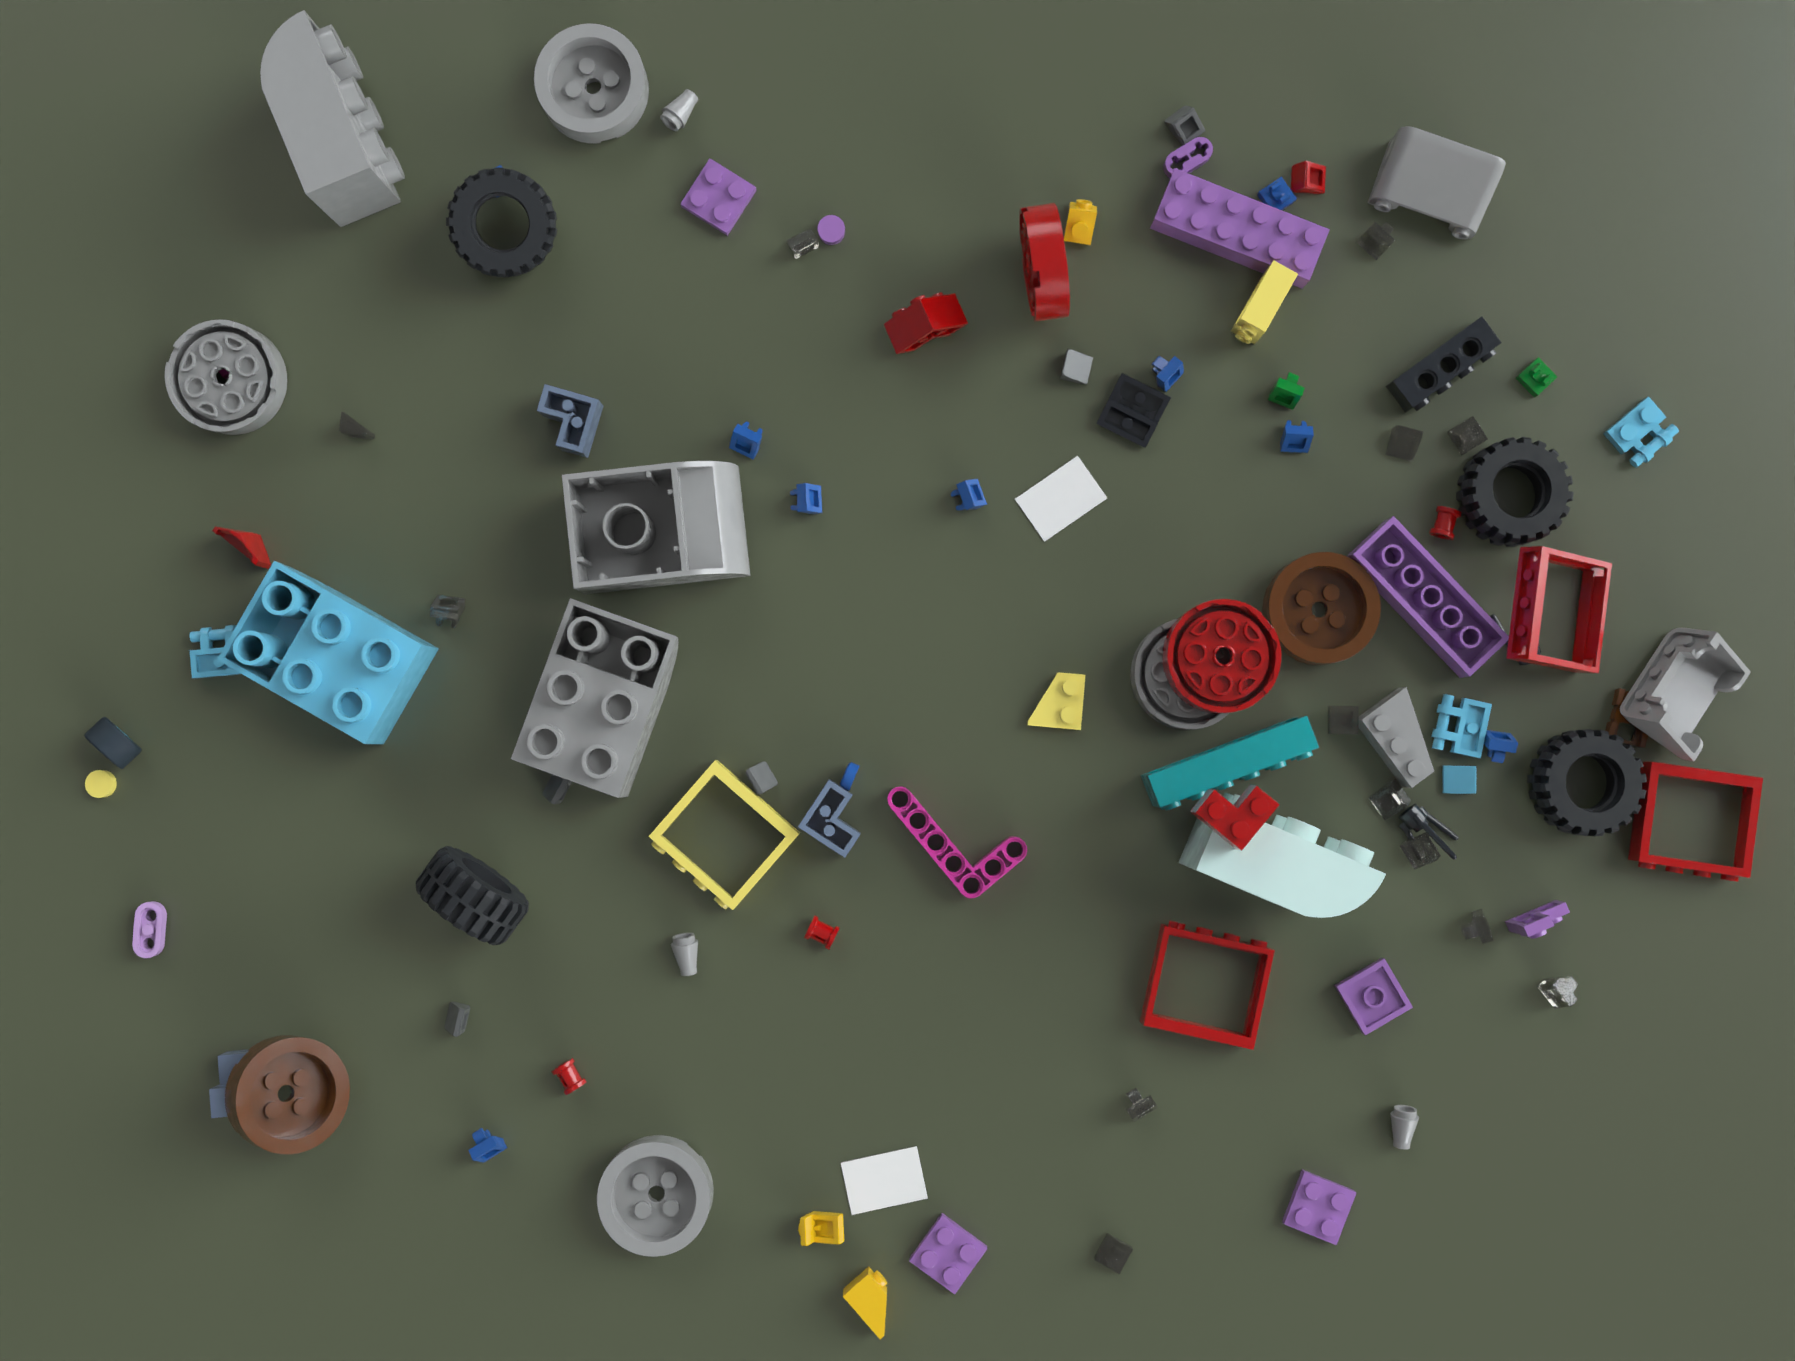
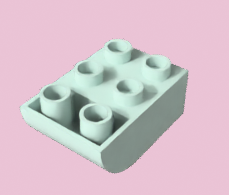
M1224 793L1223 797L1234 805L1240 795L1234 794L1233 796ZM1280 815L1275 816L1272 825L1264 823L1242 851L1232 847L1197 818L1178 862L1304 916L1318 918L1339 916L1358 908L1377 891L1386 875L1369 867L1374 855L1373 851L1343 839L1340 841L1332 837H1327L1324 847L1319 846L1315 843L1320 834V829L1295 818H1285Z

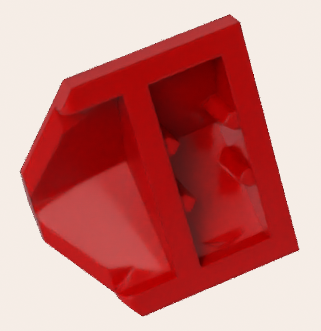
M216 526L212 530L249 558L254 565L269 569L271 566L261 535Z

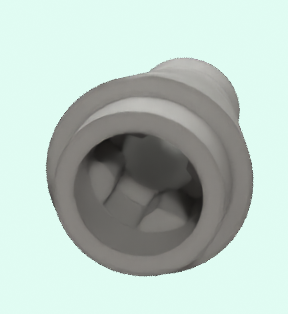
M686 89L680 96L662 109L663 113L660 116L662 122L673 131L684 128L695 104L698 102V97L691 90Z
M681 933L673 936L671 948L680 968L681 976L696 974L698 939H695V934Z
M1395 1105L1394 1111L1390 1113L1393 1146L1398 1149H1410L1411 1140L1419 1120L1417 1109L1408 1105Z

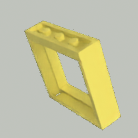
M715 760L648 837L653 840L651 845L663 855L667 852L674 858L672 864L683 873L686 871L690 872L695 877L693 882L703 891L709 889L716 895L714 900L726 910L730 907L734 910L801 832L722 763ZM714 775L785 836L782 842L734 897L663 836V833Z

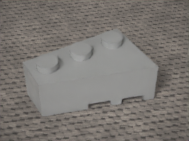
M1407 687L1395 689L1353 720L1402 787L1413 788L1434 772Z

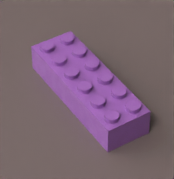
M1176 168L1170 177L1150 227L1152 230L1261 273H1264L1274 260L1298 273L1292 285L1301 289L1310 281L1330 230Z
M1394 516L1384 520L1347 556L1359 563L1370 574L1378 589V593L1459 678L1470 677L1509 640V636Z

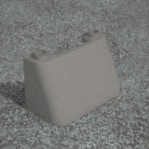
M1409 126L1401 127L1388 143L1368 203L1374 205L1375 209L1382 212H1390L1391 209H1396L1398 206L1411 209L1450 223L1448 228L1454 237L1458 239H1471L1478 230L1502 176L1506 162L1498 156Z
M1683 627L1676 628L1667 633L1622 702L1620 713L1628 722L1677 757L1694 762L1703 748V741L1692 732L1718 691L1732 692L1738 690L1751 671L1718 632Z

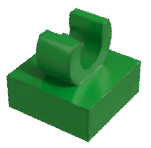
M1539 357L1532 361L1516 377L1520 384L1534 398L1557 378L1556 374Z
M1289 372L1286 380L1278 378L1270 391L1268 400L1293 410L1301 399L1305 387L1297 385L1299 376Z

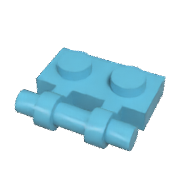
M1648 396L1603 434L1620 454L1631 449L1635 455L1629 462L1633 467L1637 468L1643 462L1647 463L1650 461L1659 448L1670 444L1673 441L1672 437L1679 432V429L1674 424L1669 425L1665 430L1660 427L1659 423L1667 417ZM1649 433L1654 439L1647 445H1644L1640 440Z
M236 625L225 626V629L215 630L207 627L201 628L200 631L190 632V641L192 643L200 642L201 648L200 650H190L192 678L241 674L217 660L224 647L213 648L215 640H225L226 644Z
M1443 694L1442 702L1438 704L1436 712L1439 713L1437 726L1432 731L1431 737L1434 738L1432 748L1443 750L1445 740L1452 741L1451 753L1481 758L1492 704L1461 698L1460 708L1452 707L1454 696ZM1450 716L1457 717L1454 732L1447 731Z

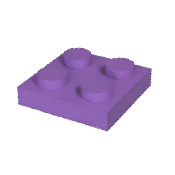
M709 158L682 200L681 207L728 236L757 189L754 185Z
M1384 958L1378 959L1334 985L1363 1035L1369 1034L1413 1008Z
M1302 1169L1282 1222L1287 1226L1337 1245L1356 1192Z
M941 1213L910 1256L909 1261L950 1292L956 1294L988 1248L979 1239Z

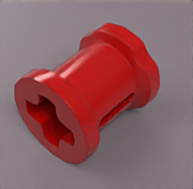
M1437 506V519L1434 528L1430 529L1429 534L1440 539L1454 540V526L1457 518H1460L1462 513L1450 507Z
M815 915L804 938L807 940L812 938L824 944L825 948L829 950L839 931V927L825 924L819 921V917Z
M573 1058L551 1071L553 1075H557L563 1085L565 1095L570 1094L587 1082L585 1078H581L575 1068V1060Z

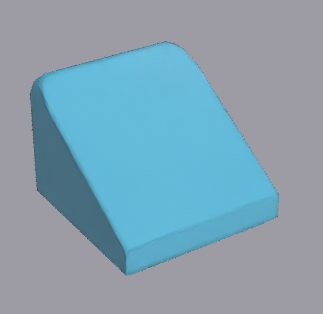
M1442 766V793L1476 794V766Z

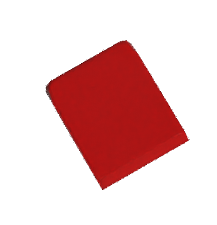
M1309 161L1294 164L1291 171V191L1295 193L1324 194L1326 166Z

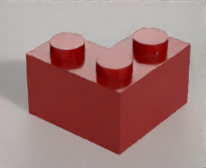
M939 292L929 298L921 295L910 301L911 305L908 308H901L893 312V318L884 323V327L896 354L915 351L931 339L950 336L967 325L968 322L956 294L943 295L942 292Z
M1249 785L1234 805L1215 789H1208L1190 812L1232 847L1242 851L1280 804L1257 785Z

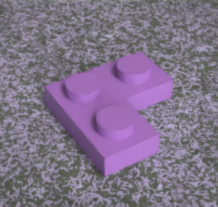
M1554 900L1505 921L1509 932L1534 939L1547 933L1546 929L1562 921V916L1570 913L1566 902Z

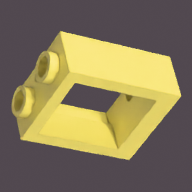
M1273 260L1263 273L1231 332L1236 334L1235 337L1239 341L1246 344L1251 342L1255 345L1262 337L1298 273Z

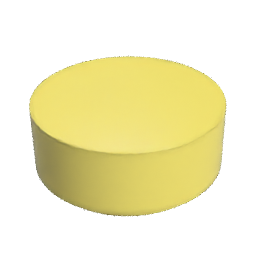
M106 770L93 771L85 780L86 791L95 798H105L112 795L117 786L115 776Z

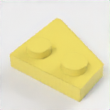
M1058 672L1028 719L1027 725L1081 730L1086 675Z

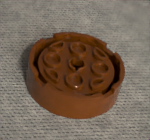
M1332 552L1311 553L1281 568L1267 587L1262 606V615L1274 627L1279 638L1281 651L1298 662L1310 665L1336 663L1359 653L1374 636L1381 613L1380 596L1370 574L1353 559ZM1315 602H1320L1326 607L1323 617L1313 615L1312 606Z
M293 1035L274 1036L248 1049L249 1051L233 1067L225 1089L226 1113L234 1130L249 1144L277 1154L302 1153L318 1146L329 1138L341 1123L350 1097L348 1074L339 1056L327 1045L317 1040ZM288 1085L292 1093H290L288 1099L280 1101L278 1091L282 1086Z

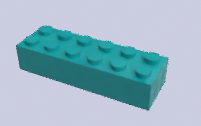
M1293 717L1142 774L1141 778L1152 806L1167 811L1180 806V800L1187 798V800L1191 799L1192 801L1200 799L1208 789L1213 788L1220 791L1234 785L1232 780L1244 779L1246 781L1260 776L1259 770L1273 771L1287 765L1285 760L1299 761L1313 756L1312 750L1319 748L1308 717Z

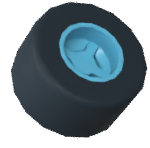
M102 717L84 734V737L98 751L120 769L125 768L142 751L134 741L106 717Z

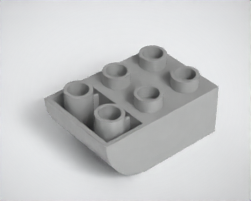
M305 10L295 14L275 31L266 46L261 62V86L305 194L340 227H343L400 203L401 200L393 183L405 179V175L391 147L385 148L377 132L384 129V125L370 97H364L357 81L363 79V74L351 49L348 46L343 47L338 34L331 24L319 29Z
M685 461L562 475L574 589L584 594L751 576L738 465L721 461Z
M570 598L511 759L617 798L628 797L668 689L677 657L678 637Z

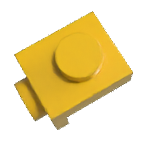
M1078 199L1076 202H1070L1064 241L1091 245L1097 216V206H1093L1091 201Z
M813 1211L802 1216L798 1226L801 1245L808 1246L814 1242L837 1245L843 1243V1213Z

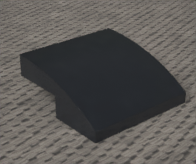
M1121 373L1096 424L1146 448L1171 397Z

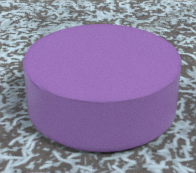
M835 215L823 217L818 224L819 238L829 245L842 241L845 236L843 221Z

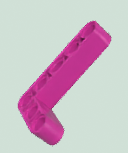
M895 787L888 794L887 799L890 808L957 889L967 898L980 896L1021 862L1027 854L1025 842L1019 837L1009 836L972 866L906 787ZM897 791H903L908 796V802L903 807L895 806L892 802V795ZM914 813H922L926 818L924 826L914 828L910 824V817ZM933 834H938L943 838V845L939 849L934 850L928 846V838ZM1014 841L1019 842L1021 853L1016 857L1009 856L1006 851L1007 845ZM950 856H957L961 859V866L956 871L946 868L945 862ZM995 859L999 861L1000 869L996 874H988L985 871V864L987 861ZM973 877L979 881L976 891L967 892L964 890L963 884L967 878Z

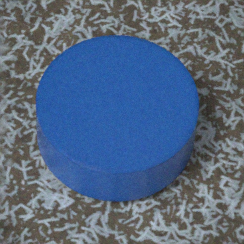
M850 762L839 786L849 791L860 766Z

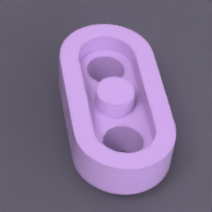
M159 902L143 903L135 911L132 947L139 957L151 958L157 956L164 948L167 912L165 907ZM152 910L156 913L155 920H152L150 918V912ZM149 938L154 941L152 948L148 946Z

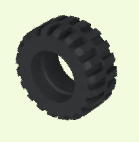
M505 168L483 169L478 171L477 174L470 175L464 179L465 182L460 187L457 186L453 192L455 195L453 200L449 201L447 207L449 209V217L446 218V226H449L450 231L448 236L450 242L455 245V251L459 257L463 258L473 269H477L483 274L497 277L518 276L528 273L545 260L547 254L551 252L554 246V238L557 235L556 212L553 209L550 197L547 196L543 188L525 174ZM507 196L519 202L525 209L529 220V228L525 239L517 247L509 250H498L487 245L480 237L476 227L477 213L482 204L490 198Z
M1514 437L1506 438L1479 451L1473 456L1471 461L1466 463L1463 468L1465 473L1459 476L1457 485L1461 486V490L1456 492V501H1462L1463 507L1458 508V510L1462 513L1461 516L1466 514L1469 520L1465 523L1470 530L1473 528L1478 530L1476 533L1477 537L1482 540L1489 538L1490 544L1493 545L1505 544L1506 547H1515L1542 539L1550 535V531L1557 529L1562 524L1561 518L1566 517L1570 511V507L1566 506V503L1573 501L1574 492L1569 491L1568 488L1569 485L1573 484L1572 476L1567 477L1564 471L1568 469L1566 462H1559L1557 460L1559 453L1554 449L1547 451L1545 449L1546 443L1539 440L1531 443L1532 440L1528 437H1521L1517 440ZM1511 467L1520 470L1527 475L1534 486V506L1525 517L1516 518L1506 514L1500 509L1494 499V478L1498 471L1503 468Z
M1570 730L1562 732L1561 736H1553L1548 740V745L1541 746L1537 750V754L1540 756L1538 759H1532L1529 766L1534 771L1533 775H1527V783H1532L1533 790H1529L1528 793L1530 799L1537 801V804L1534 805L1536 812L1544 814V821L1546 823L1557 826V830L1564 833L1596 837L1603 836L1604 833L1612 834L1619 831V825L1626 826L1632 821V818L1629 816L1631 813L1638 814L1642 807L1638 804L1639 799H1645L1646 790H1642V782H1647L1646 774H1641L1640 768L1644 765L1641 758L1633 757V754L1636 752L1630 744L1623 745V738L1617 735H1609L1608 731ZM1583 756H1589L1598 761L1605 772L1607 781L1604 796L1599 803L1590 809H1582L1576 806L1570 799L1566 789V776L1570 766Z
M452 846L440 848L416 880V892L433 911H436L443 919L452 923L459 930H463L469 936L475 937L484 943L488 942L490 945L505 943L528 912L529 902L525 895L515 885L511 884L507 878L500 875L498 871L489 867L480 859H476L461 849H454Z

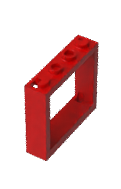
M1544 546L1520 547L1506 659L1575 673L1599 674L1612 563ZM1548 562L1583 571L1572 661L1537 654Z
M1642 761L1644 766L1640 768L1641 774H1646L1647 782H1642V790H1646L1645 799H1639L1638 804L1642 807L1638 814H1634L1628 860L1638 861V867L1654 870L1656 869V864L1666 865L1665 871L1683 874L1684 868L1693 869V875L1711 878V872L1720 873V879L1738 882L1739 876L1750 878L1763 778ZM1659 775L1743 788L1733 867L1649 855Z
M1169 920V925L1161 924L1140 1022L1148 1027L1254 1050L1275 950L1267 947L1268 942L1251 939V942L1247 943L1240 941V936L1224 932L1223 937L1212 935L1213 930L1197 926L1196 931L1185 929L1186 924ZM1169 935L1259 955L1243 1033L1153 1013Z

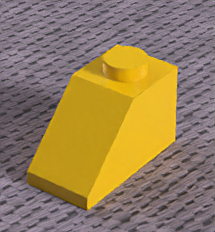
M868 1266L843 1289V1298L876 1336L881 1339L885 1334L887 1281L878 1270L873 1272Z

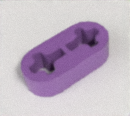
M1197 137L1167 156L1163 170L1169 178L1174 171L1171 168L1172 160L1179 163L1185 159L1186 162L1182 164L1180 170L1188 174L1209 161L1213 153L1212 143L1207 138ZM1196 146L1199 149L1203 147L1206 149L1203 154L1204 157L1201 154H1197L1194 157L1190 155L1194 153Z

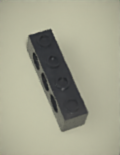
M1481 316L1386 387L1405 413L1412 408L1417 412L1431 402L1428 396L1436 391L1438 395L1442 394L1453 386L1450 380L1458 375L1462 379L1474 370L1473 363L1479 359L1484 363L1497 353L1494 348L1502 342ZM1463 345L1470 347L1472 350L1471 357L1464 354L1462 350ZM1441 361H1444L1449 364V373H1446L1441 369ZM1419 377L1425 378L1427 380V389H1423L1419 386Z

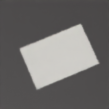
M1078 456L1015 498L1044 542L1107 499Z
M917 1146L841 1163L852 1215L928 1199Z

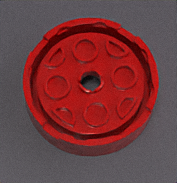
M1055 203L1022 207L1019 209V232L1023 252V272L1031 315L1034 322L1068 317L1070 312L1069 276L1062 225Z
M1215 599L1188 610L1172 625L1164 642L1163 668L1167 681L1173 691L1188 705L1208 713H1231L1253 706L1271 690L1280 671L1281 646L1274 627L1270 625L1259 610L1238 600ZM1220 648L1227 649L1231 654V659L1227 664H1221L1216 659L1215 654Z

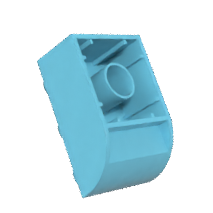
M274 561L217 660L364 744H384L439 648L322 582L287 565Z

